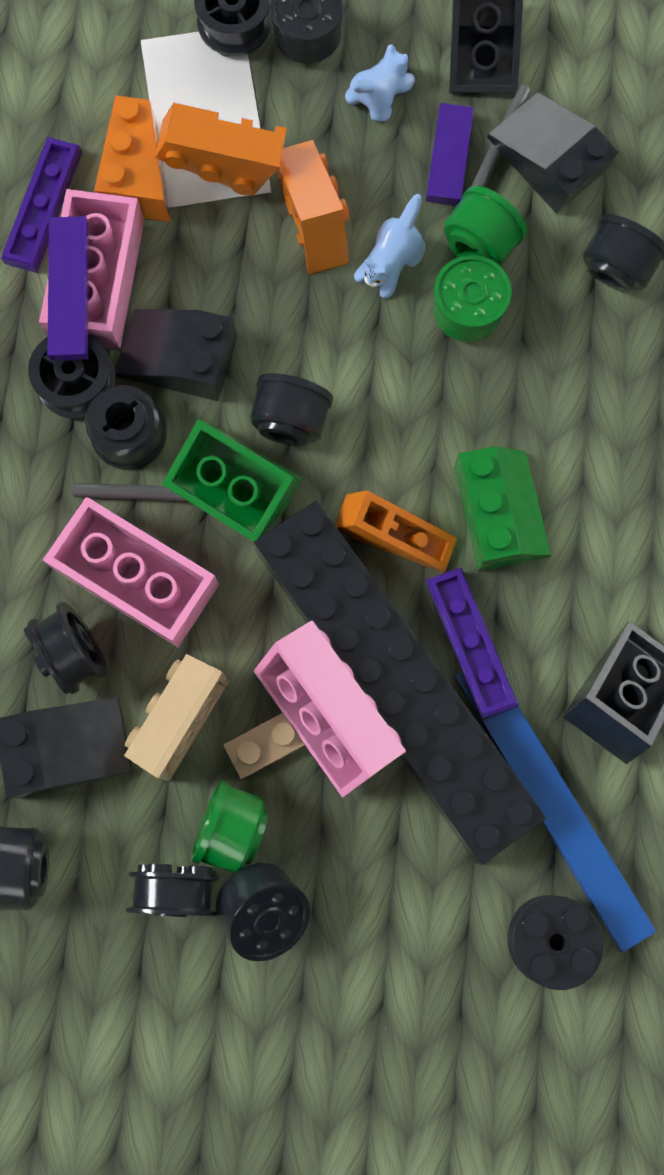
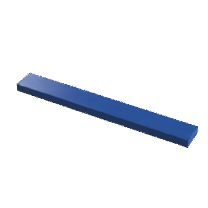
M462 672L456 675L454 679L497 750L547 817L542 821L543 826L618 950L625 952L655 933V928L519 707L481 721Z

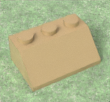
M188 654L185 655L182 661L177 659L173 663L166 676V679L169 681L162 694L157 692L152 697L145 711L149 716L141 728L136 726L125 742V746L128 748L124 755L158 779L167 781L172 779L229 684V680L223 672Z

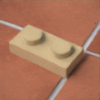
M281 713L223 746L240 779L243 780L304 747L305 744L285 715Z

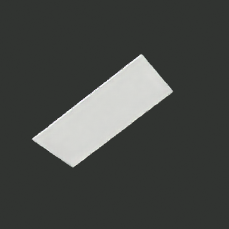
M199 32L141 40L149 100L158 125L159 135L162 120L173 102L219 112V120L241 124L242 118L253 120L252 127L260 128L248 54L230 57L222 56L203 42ZM163 161L169 208L250 196L240 195L234 192L232 188L217 182L204 181L199 175L187 170L171 168ZM269 179L255 195L271 193Z

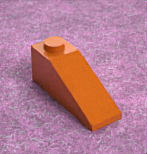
M368 490L346 494L335 522V526L340 532L366 545L439 572L446 571L457 540L456 537Z

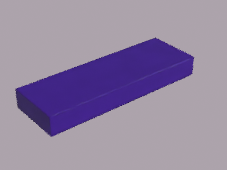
M440 103L426 202L457 206L461 201L474 107Z

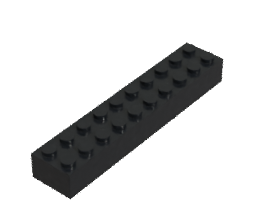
M317 500L253 542L257 555L306 624L313 621L317 628L328 636L331 647L340 660L351 668L354 679L363 692L374 700L377 711L386 724L398 733L401 744L406 750L400 757L476 864L484 865L547 818Z

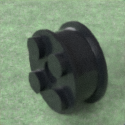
M194 0L195 11L198 16L197 27L199 35L209 48L220 53L222 56L230 57L248 54L259 48L266 41L271 29L270 0Z
M88 334V359L51 361L47 356L48 337H46L36 346L30 357L28 365L30 383L44 405L53 413L69 419L85 418L88 405L95 396L109 387L116 386V373L104 346L90 334Z
M60 602L56 606L57 612L42 621L38 619L30 620L28 626L24 628V633L38 654L34 657V662L42 675L45 677L51 675L65 694H75L80 690L82 682L94 675L104 677L107 675L108 669L103 653L87 625L70 605Z
M138 864L137 872H129V877L134 878L135 881L133 904L131 907L126 908V912L172 917H187V915L216 916V911L210 909L212 882L218 881L219 876L212 875V867H177V873H172V865Z
M542 895L532 898L518 908L509 924L507 942L514 964L527 978L545 988L553 990L573 989L588 981L599 967L603 955V936L600 926L593 914L584 905L573 899L555 895ZM556 934L558 936V944L556 947L551 948L550 938Z

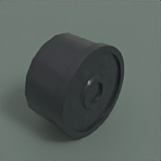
M271 0L270 12L276 46L284 56L294 62L310 64L320 62L333 54L339 45L341 37L342 0Z
M603 215L597 224V230L582 254L585 265L588 267V272L601 283L618 291L630 292L631 290L639 291L646 288L660 262L664 260V241L654 232L635 221L618 215Z
M278 373L260 375L256 384L257 392L249 417L252 425L259 430L260 435L271 441L295 447H303L320 440L328 410L332 406L333 395L324 387L296 376Z
M129 385L112 386L97 394L88 405L85 415L86 433L97 455L109 466L121 470L139 469L153 462L162 452L167 439L165 420L150 395L140 388Z
M0 826V910H30L36 905L38 898L44 895L49 871L48 843L43 840L38 828Z
M259 862L243 867L232 874L224 883L216 899V916L227 932L229 942L238 955L250 961H266L284 954L300 940L309 923L310 905L304 893L292 883L282 869L274 864Z

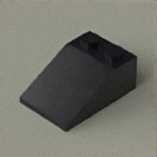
M452 0L449 93H517L523 0Z
M539 92L533 95L487 136L492 144L556 214L603 174L619 153L595 125Z
M134 309L115 369L116 377L219 402L237 340L234 318L202 310Z
M630 621L624 625L581 686L563 717L626 765L652 746L664 722V646Z
M113 697L32 710L0 718V763L6 798L21 799L132 773L131 760L124 756L128 748L125 746L127 738L119 698Z

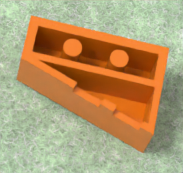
M115 95L94 192L138 198L144 219L171 222L162 165L163 161L155 158L159 132L151 102L147 99Z
M173 102L162 120L155 154L156 159L164 161L169 167L187 170L199 175L204 181L217 182L232 188L234 192L240 195L254 196L280 167L287 128L276 125L275 132L252 127L253 120L242 118L241 124L219 120V112Z
M313 140L283 148L280 167L276 171L277 180L289 216L293 217L299 233H296L299 246L304 245L309 275L349 264L345 221L350 220L348 206L344 198H338L339 188L334 175H328L329 166L325 153H318Z

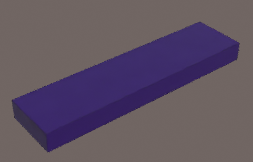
M47 137L2 253L1 259L4 264L35 273L38 272L49 243V217H58L60 214L66 189H69L83 153L80 145Z
M86 216L49 217L47 356L51 361L88 359L89 223Z
M460 567L426 579L427 588L481 721L518 708L519 704L462 568Z

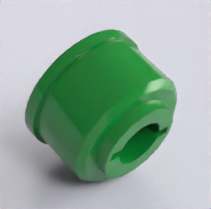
M472 186L466 190L459 204L445 220L443 228L448 245L457 257L466 255L483 256L493 260L500 266L503 265L515 247L521 244L527 236L526 223L518 210L503 196L482 186Z
M478 255L461 256L447 263L439 272L434 286L433 315L438 327L447 336L458 341L475 342L491 335L498 328L511 300V283L506 272L493 260Z
M220 780L200 825L192 850L191 861L198 864L202 862L233 874L242 869L245 864L250 865L261 843L268 819V813L264 811L265 803L263 798L231 787L228 782Z

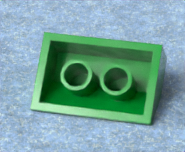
M198 419L162 485L254 542L262 537L285 511L303 478L213 423Z
M493 446L459 453L454 470L478 571L551 557L526 451Z

